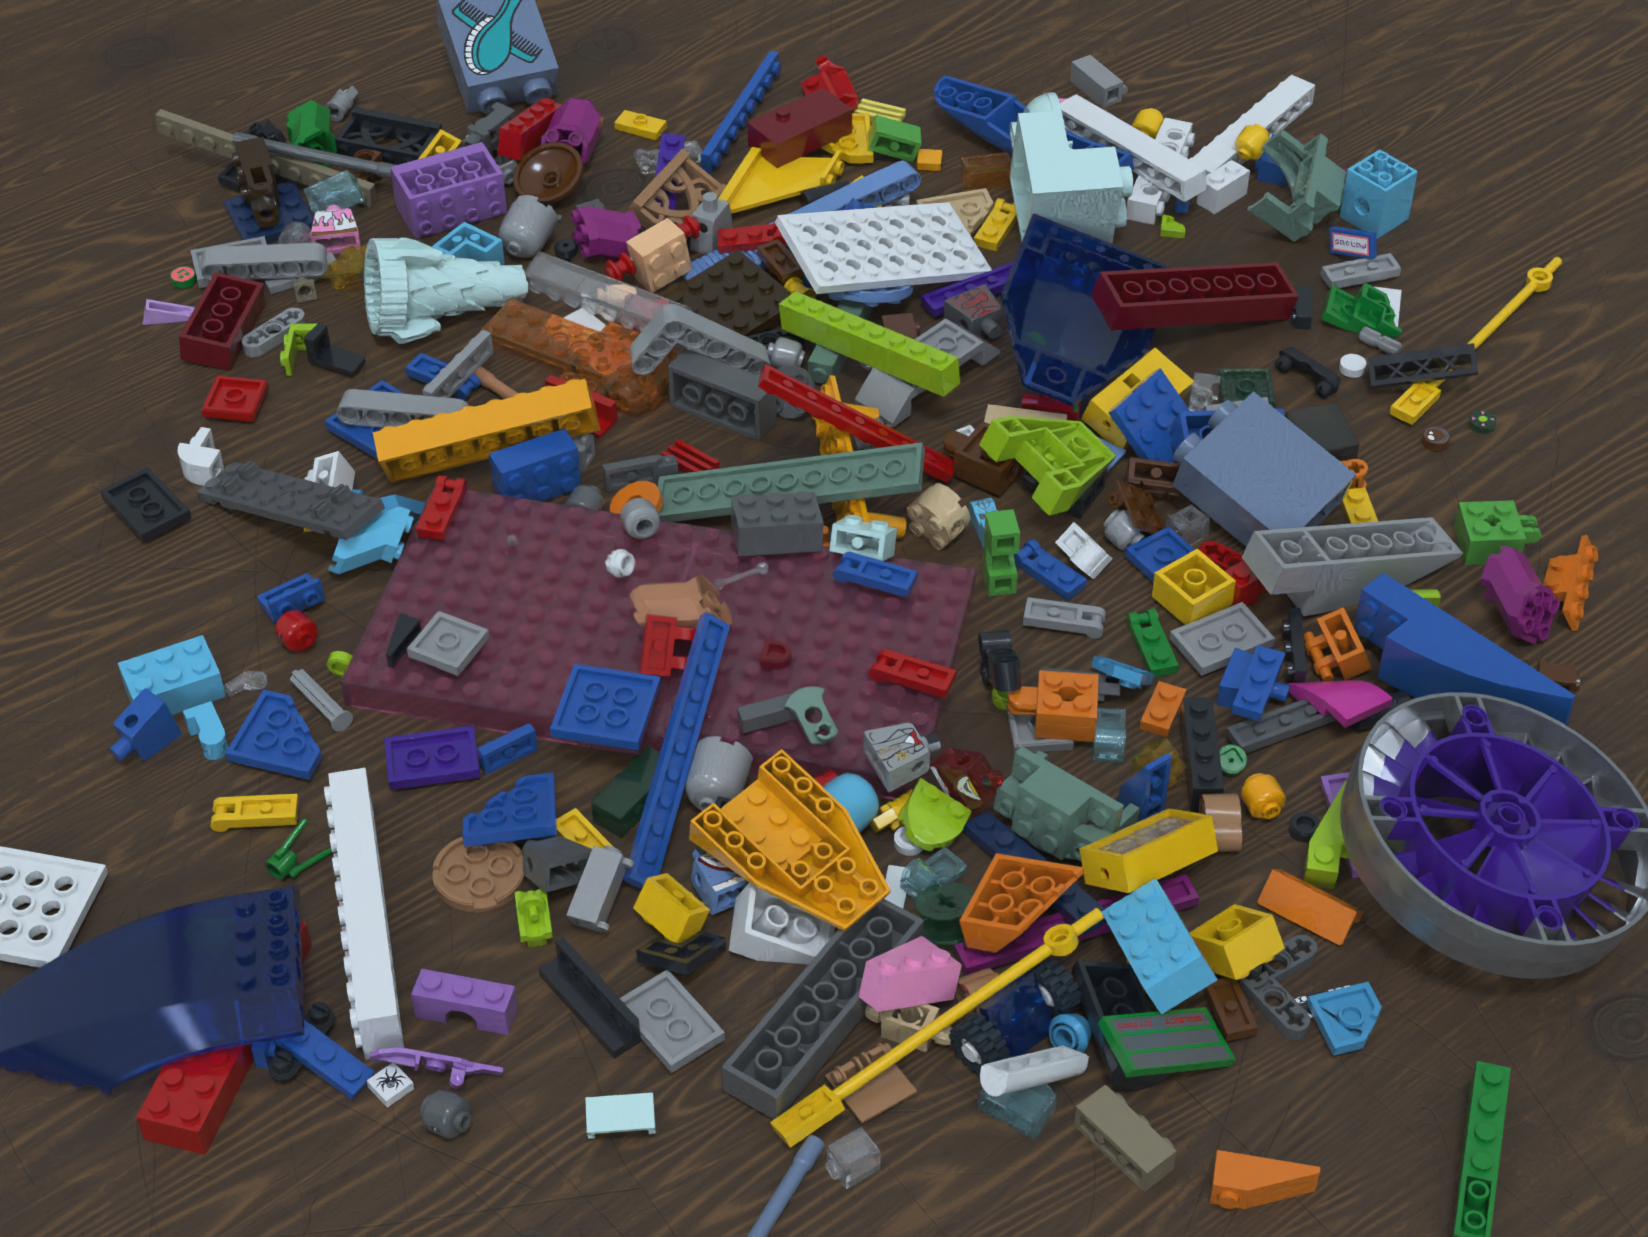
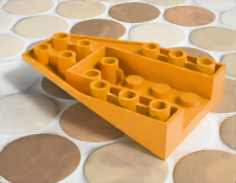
M782 749L759 766L758 779L722 808H719L713 802L690 820L689 840L755 887L843 931L849 929L891 892L847 809Z

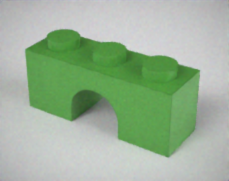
M1014 509L985 512L982 575L988 596L1015 594L1017 590L1018 573L1014 554L1019 553L1020 530Z

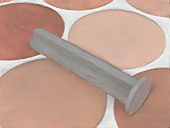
M303 669L292 672L293 675L290 677L292 684L331 722V727L335 731L341 732L351 725L353 715L349 711L343 710Z

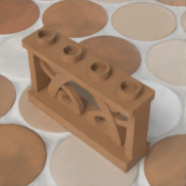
M682 148L637 196L626 212L633 211L640 224L646 229L653 227L666 218L679 226L683 223L682 218L686 215L692 217L693 212L703 202L701 192L705 190L707 192H714L717 194L718 199L726 185L724 183L721 185L689 158L690 154ZM671 181H676L677 186H674ZM695 185H700L702 188H696V189H695L694 186H695ZM662 188L672 193H682L685 191L689 210L668 209L669 199ZM655 198L663 202V207H660L661 203H657Z

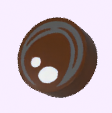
M1431 426L1424 430L1422 443L1426 448L1432 451H1442L1448 447L1450 433L1446 429Z

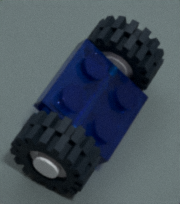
M1047 957L979 1006L980 1017L978 1013L970 1014L950 1030L949 1039L952 1040L951 1046L957 1050L955 1052L956 1056L963 1059L961 1063L964 1066L968 1065L969 1070L972 1073L976 1072V1075L980 1077L982 1065L1020 1056L1049 1034V1025L1053 1018L1060 1014H1069L1081 1003L1079 998L1081 997V991L1077 990L1079 987L1077 982L1072 981L1073 975L1071 973L1067 974L1065 972L1066 967L1064 965L1059 966L1057 960L1053 959L1051 961V958Z

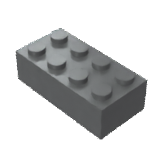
M686 348L668 365L671 407L761 441L776 424V396L767 394L758 387L759 376Z

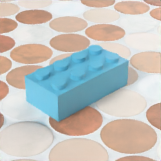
M1156 878L1101 911L1144 990L1161 1014L1217 981L1215 974Z

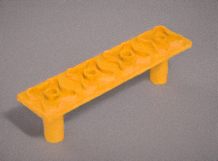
M829 375L826 384L822 385L820 392L841 402L836 377ZM843 403L879 421L878 408ZM812 416L816 423V437H819L821 455L853 451L848 432L840 431L834 425ZM864 498L832 502V509L835 510L837 517L836 522L845 518L846 515H855L862 517L863 522L871 523L875 520L887 522L889 527L897 528V539H902L905 535V517L867 512Z

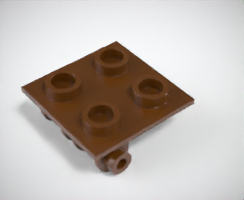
M1117 480L1118 489L1109 494L1107 498L1109 506L1120 511L1127 509L1133 525L1137 529L1150 534L1163 530L1164 522L1154 508L1155 500L1151 493L1132 484Z

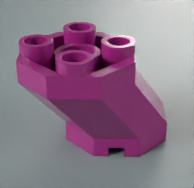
M570 98L555 110L549 127L541 138V145L552 142L568 144L577 150L584 166L589 161L598 138L602 136L603 115L600 111H597L591 100Z
M584 206L570 211L571 219L576 229L572 231L573 240L577 245L580 244L583 259L600 257L618 261L619 254L622 252L629 256L626 242L639 235L638 230L641 229L640 222L633 211L621 213L591 206Z
M1503 545L1499 548L1501 550L1499 554H1491L1486 561L1481 576L1482 586L1487 587V593L1483 592L1484 599L1496 605L1513 637L1532 644L1538 640L1544 641L1549 637L1554 615L1560 605L1559 599L1554 597L1552 589L1540 583L1524 553Z

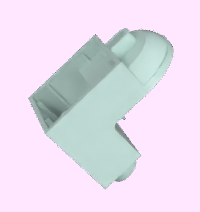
M1055 92L1044 93L1029 102L1023 113H1018L1017 122L1010 123V139L1013 154L1009 177L1023 254H1035L1048 248L1052 252L1111 248L1115 228L1126 226L1127 210L1123 197L1132 196V170L1130 166L1119 167L1115 147L1072 149L1073 141H1067L1059 99Z

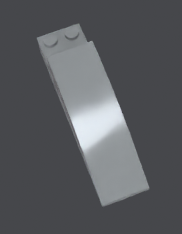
M1433 517L1254 531L1242 559L1270 595L1286 593L1295 606L1301 608L1302 615L1309 616L1359 604L1361 590L1382 573L1387 574L1406 586L1460 558L1463 552Z

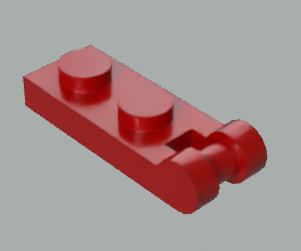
M775 221L773 224L718 229L719 254L735 252L738 249L740 251L757 250V246L779 239L784 246L787 243L776 226Z
M444 475L437 477L436 487L417 524V536L438 540L445 539L466 494L467 479L457 478L456 480H451L448 476Z
M888 649L880 650L876 657L877 663L872 664L868 671L869 677L874 681H890L946 699L956 680L957 670Z

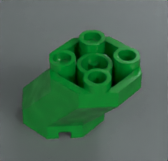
M310 100L289 112L286 128L289 142L292 145L336 154L337 149L335 136L332 135L333 124L330 109L314 100ZM314 162V163H317V164H319V165H322V166H325V167H329L328 164H323V163H319V162Z

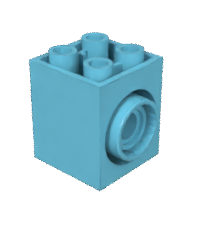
M1379 149L1347 169L1340 217L1362 231L1375 232L1376 239L1380 238L1409 219L1418 171Z

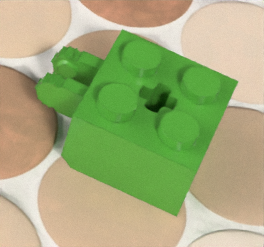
M1514 500L1458 503L1453 527L1460 550L1463 552L1462 557L1465 565L1486 564L1488 557L1493 553L1499 554L1501 552L1499 548L1503 545L1523 553L1525 544L1536 543L1542 537L1540 529L1536 528L1538 525L1536 517L1518 515Z

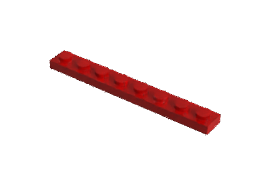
M767 364L760 371L758 387L763 389L764 392L785 400L789 405L810 413L816 419H822L834 425L840 431L848 432L864 443H869L877 448L919 443ZM923 445L925 448L923 471L934 479H940L948 483L953 477L954 460Z

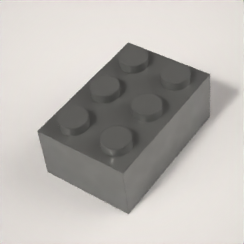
M799 491L797 493H770L768 495L744 494L731 497V529L738 556L822 551L824 522L815 492Z

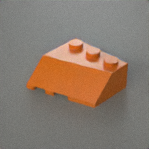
M996 853L959 920L967 948L998 952L1020 936L1085 872L1084 867Z

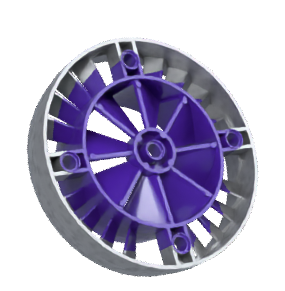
M1455 692L1431 694L1400 704L1385 714L1369 732L1352 764L1341 800V830L1345 847L1360 879L1383 909L1401 926L1433 949L1466 965L1494 974L1527 979L1567 976L1582 971L1607 956L1628 937L1647 913L1648 808L1636 788L1616 764L1578 732L1560 721L1523 704L1489 695ZM1456 797L1472 800L1479 804L1473 810L1426 798ZM1421 815L1471 819L1473 829L1436 841L1426 827ZM1488 846L1491 850L1477 875H1475L1468 869L1485 847ZM1611 850H1615L1619 857L1625 883L1602 876L1609 863ZM1599 880L1626 892L1627 904L1625 911L1590 893ZM1587 896H1590L1623 919L1621 928L1610 933L1579 909ZM1578 912L1601 936L1580 940L1566 923Z

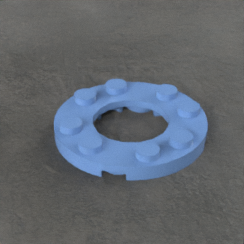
M914 285L826 294L832 300L839 301L845 299L864 302L866 306L876 307L879 306V303H901L902 299L909 297L913 293Z

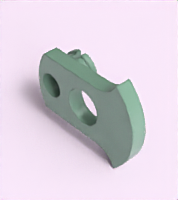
M814 686L804 687L795 691L787 700L784 709H788L795 714L810 746H820L834 739L838 734V730L822 699L825 689ZM809 709L818 710L822 717L821 721L815 724L808 722L805 718V712ZM824 730L828 735L818 734V731Z

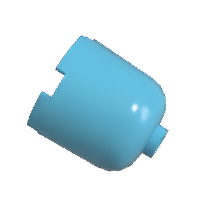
M851 773L842 774L822 786L847 809L859 833L868 827L878 815V796L873 786L861 776Z

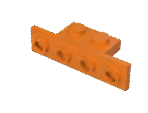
M1588 535L1581 537L1577 554L1550 558L1543 582L1544 586L1553 590V595L1559 599V602L1564 601L1562 612L1572 631H1578L1580 619L1584 616L1583 607L1585 600L1589 597L1588 588L1590 580H1593L1595 562L1598 561L1597 548L1591 544Z

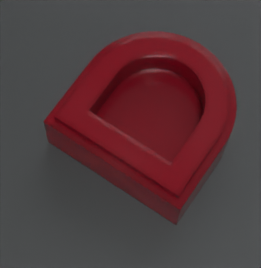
M764 640L760 657V668L777 670L787 667L792 660L790 646L781 641Z

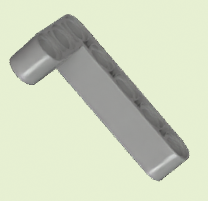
M676 304L663 306L629 347L632 369L639 375H647L653 372L677 343L714 360L759 377L760 371L765 364L771 366L767 349L763 344Z

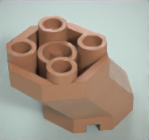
M704 575L695 576L689 581L648 583L640 585L630 593V598L637 610L634 612V617L641 627L645 626L646 614L677 617L676 626L693 627L696 629L700 615L706 612L728 625L733 624L728 605L725 601L720 604L717 596L720 595L718 589Z

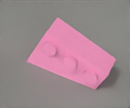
M920 936L866 961L858 997L878 1012L953 1000L962 964L952 958L949 952L938 948L925 937Z

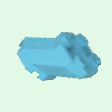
M397 506L380 512L348 540L339 538L332 557V561L337 563L336 566L330 564L328 571L341 574L380 559L390 563L393 558L399 560L404 547V543L400 541L402 533H409L414 519L413 516L409 515L410 509Z

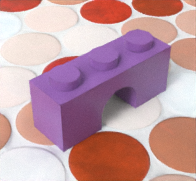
M421 969L411 993L415 1018L447 1023L451 1011H461L474 1018L478 1030L509 1035L518 1011L515 986L427 969Z

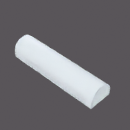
M1064 1045L982 1065L980 1082L986 1093L991 1096H1000L1081 1075L1087 1068L1089 1056Z

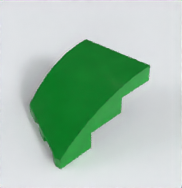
M1367 283L1363 284L1355 297L1334 285L1328 290L1321 315L1322 320L1359 334L1364 327L1371 328L1381 333V336L1399 337L1402 333V329L1396 327L1394 323L1396 315L1390 306V300L1386 293Z

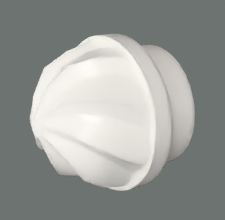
M624 549L614 550L611 554L607 555L605 560L606 569L615 577L628 576L634 570V556Z

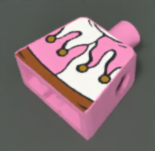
M330 205L326 211L315 213L311 230L312 243L322 244L326 248L327 253L332 252V254L361 251L358 227L351 209H341L337 205Z

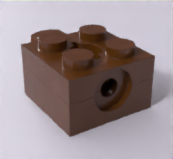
M982 422L970 436L956 430L945 434L943 454L954 458L953 476L1000 496L1025 469L1015 458L996 462L987 455V452L979 445L990 425L986 422Z

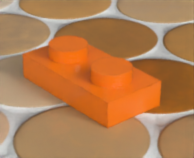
M1159 681L1142 716L1139 729L1168 738L1181 709L1182 698H1186L1187 689Z

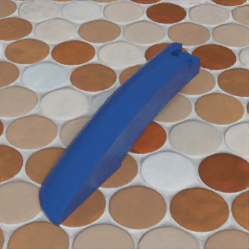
M944 75L934 88L936 104L967 129L1012 156L1010 123L1017 122L1018 113H1023L1026 106L1016 100L1015 95ZM1065 130L1067 141H1073L1072 149L1110 147ZM1116 149L1119 167L1130 166L1133 171L1132 153Z

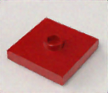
M217 376L201 409L202 416L254 422L269 389L268 381Z

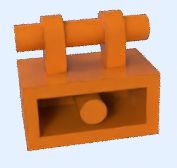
M1344 607L1317 619L1323 634L1315 637L1312 632H1306L1303 635L1305 651L1308 656L1312 657L1314 661L1313 668L1316 674L1321 676L1323 682L1334 679L1331 670L1337 666L1344 680L1372 669L1366 652ZM1329 646L1332 654L1324 657L1322 650Z

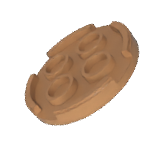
M460 837L447 844L439 852L433 864V883L436 893L449 906L465 912H486L504 906L515 898L514 892L521 891L526 880V876L523 873L522 851L514 842H498L483 846L464 847L463 838Z

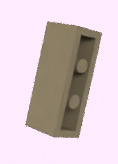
M1106 1084L1076 1106L1074 1126L1143 1192L1174 1170L1177 1151L1171 1141L1166 1137H1161L1144 1116L1134 1112L1127 1105L1126 1100L1119 1093H1114Z

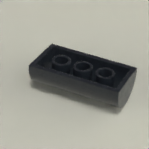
M1077 960L1071 971L1072 979L1079 986L1077 990L1081 991V997L1079 998L1081 999L1113 1086L1122 1091H1139L1163 1081L1170 1073L1126 1077L1098 1025L1103 1016L1151 1012L1139 979L1131 964Z

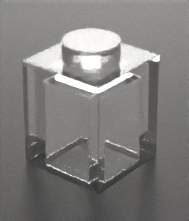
M860 1127L827 1146L826 1168L834 1180L839 1179L843 1186L848 1189L880 1170L881 1151L864 1129Z

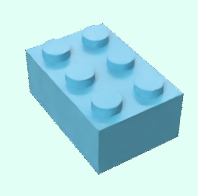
M203 635L118 663L122 681L131 703L142 690L147 688L163 700L170 713L174 715L209 701L212 702L226 697L219 669Z

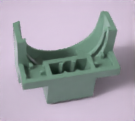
M1282 129L1267 140L1262 149L1284 173L1291 189L1293 203L1290 207L1267 192L1262 199L1247 209L1257 218L1295 242L1302 236H1307L1313 229V224H1318L1323 217L1330 212H1335L1339 208L1342 190L1345 186L1346 171L1325 157L1328 138L1320 133L1303 145Z
M1024 747L1019 748L1015 752L1012 773L996 790L994 810L1012 820L1011 830L1036 848L1054 855L1060 860L1068 858L1081 861L1080 848L1137 823L1140 810L1139 807L1132 803L1123 810V804L1048 762L1047 754L1040 750L1034 754ZM1086 819L1095 823L1091 825H1081Z

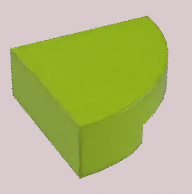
M1162 215L1160 236L1185 239V227L1182 223L1180 225L1174 221V217Z

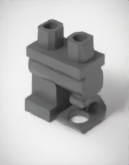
M496 102L491 106V113L487 117L481 118L476 121L475 125L471 124L467 127L468 136L462 140L463 147L483 142L497 164L500 127L516 117L515 110Z

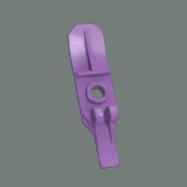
M402 1047L378 1049L370 1052V1061H387L414 1067V1071H418L419 1064H425L426 1069L435 1072H444L445 1068L452 1069L449 1085L453 1090H459L462 1087L464 1076L478 1073L502 1076L503 1072L502 1067L474 1063L458 1057Z

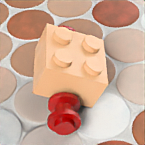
M686 215L682 218L683 223L678 226L666 218L628 240L626 243L629 256L622 252L619 254L617 262L614 263L611 260L605 262L606 268L604 273L610 282L614 281L616 284H619L623 281L622 276L626 273L630 276L634 275L635 279L652 294L692 270L686 239L688 237L697 239L700 236L699 231L701 227L699 222L694 217L691 218Z

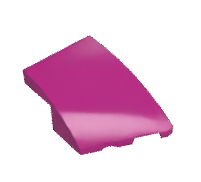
M1359 680L1287 683V685H1291L1290 693L1297 701L1306 699L1323 717L1332 714L1344 728L1390 707L1393 700L1389 694L1378 686Z

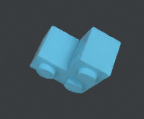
M463 222L432 246L442 251L443 254L454 255L455 258H467L476 261H499L500 265L505 264L502 239L466 222Z

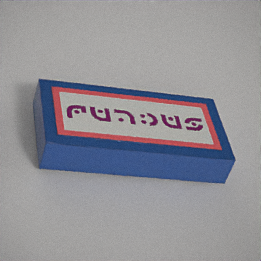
M1334 226L1330 228V252L1373 259L1377 257L1376 233Z

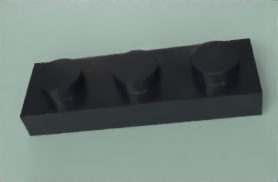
M1289 608L1288 617L1282 620L1281 626L1282 636L1287 637V640H1284L1283 652H1285V657L1289 658V661H1286L1285 676L1286 679H1291V683H1302L1306 679L1307 666L1301 608Z

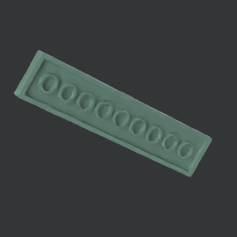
M921 442L659 476L658 488L663 497V506L658 513L660 523L731 515V497L744 494L768 495L770 493L788 494L799 491L815 492L817 502L821 504L921 491L925 448Z

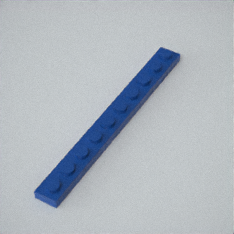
M708 612L699 617L629 857L630 860L634 861L632 869L627 868L623 878L624 881L640 889L643 888L648 877L660 874L730 625Z

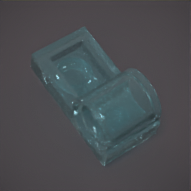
M1097 708L1093 760L1123 762L1126 739V710Z
M943 847L925 862L920 858L913 859L903 870L900 888L919 904L923 905L966 873L967 864L949 849Z

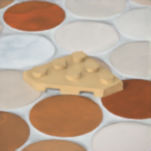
M986 188L916 200V205L949 202L970 236L993 210V201Z

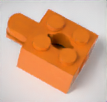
M1039 670L1038 687L1021 686L1019 690L1008 692V711L1012 715L1036 716L1035 738L1094 742L1097 722L1099 674Z

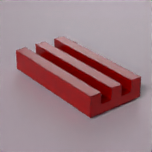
M679 439L675 441V446L670 445L668 447V452L665 450L661 452L662 456L674 455L678 463V469L684 473L720 468L719 460Z

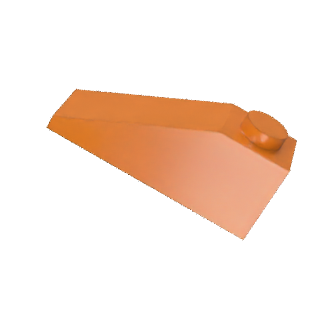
M1217 1150L1213 1169L1210 1204L1220 1205L1227 1209H1247L1316 1192L1320 1167Z

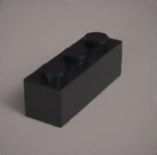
M1295 286L1299 298L1292 311L1291 322H1294V329H1310L1312 322L1311 287Z

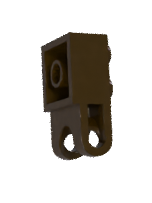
M258 137L234 142L236 152L232 153V158L237 169V183L240 187L243 201L249 202L256 225L260 228L279 224L280 217L277 204H280L273 163L264 138ZM269 210L272 213L269 217L260 216L263 211Z

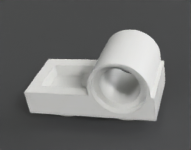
M1075 522L1055 542L1075 565L1093 579L1113 559Z

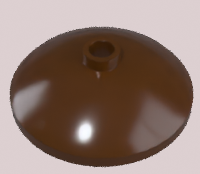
M552 142L537 146L525 154L517 164L513 175L514 187L520 196H536L539 198L537 202L541 204L554 203L565 198L577 187L583 175V161L577 150L565 143Z

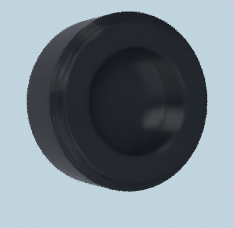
M1306 812L1297 813L1290 820L1289 833L1295 840L1309 843L1320 821L1313 814Z

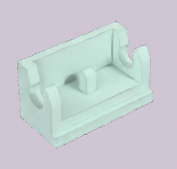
M653 1093L585 1098L588 1139L595 1138V1134L648 1130L649 1134H656Z

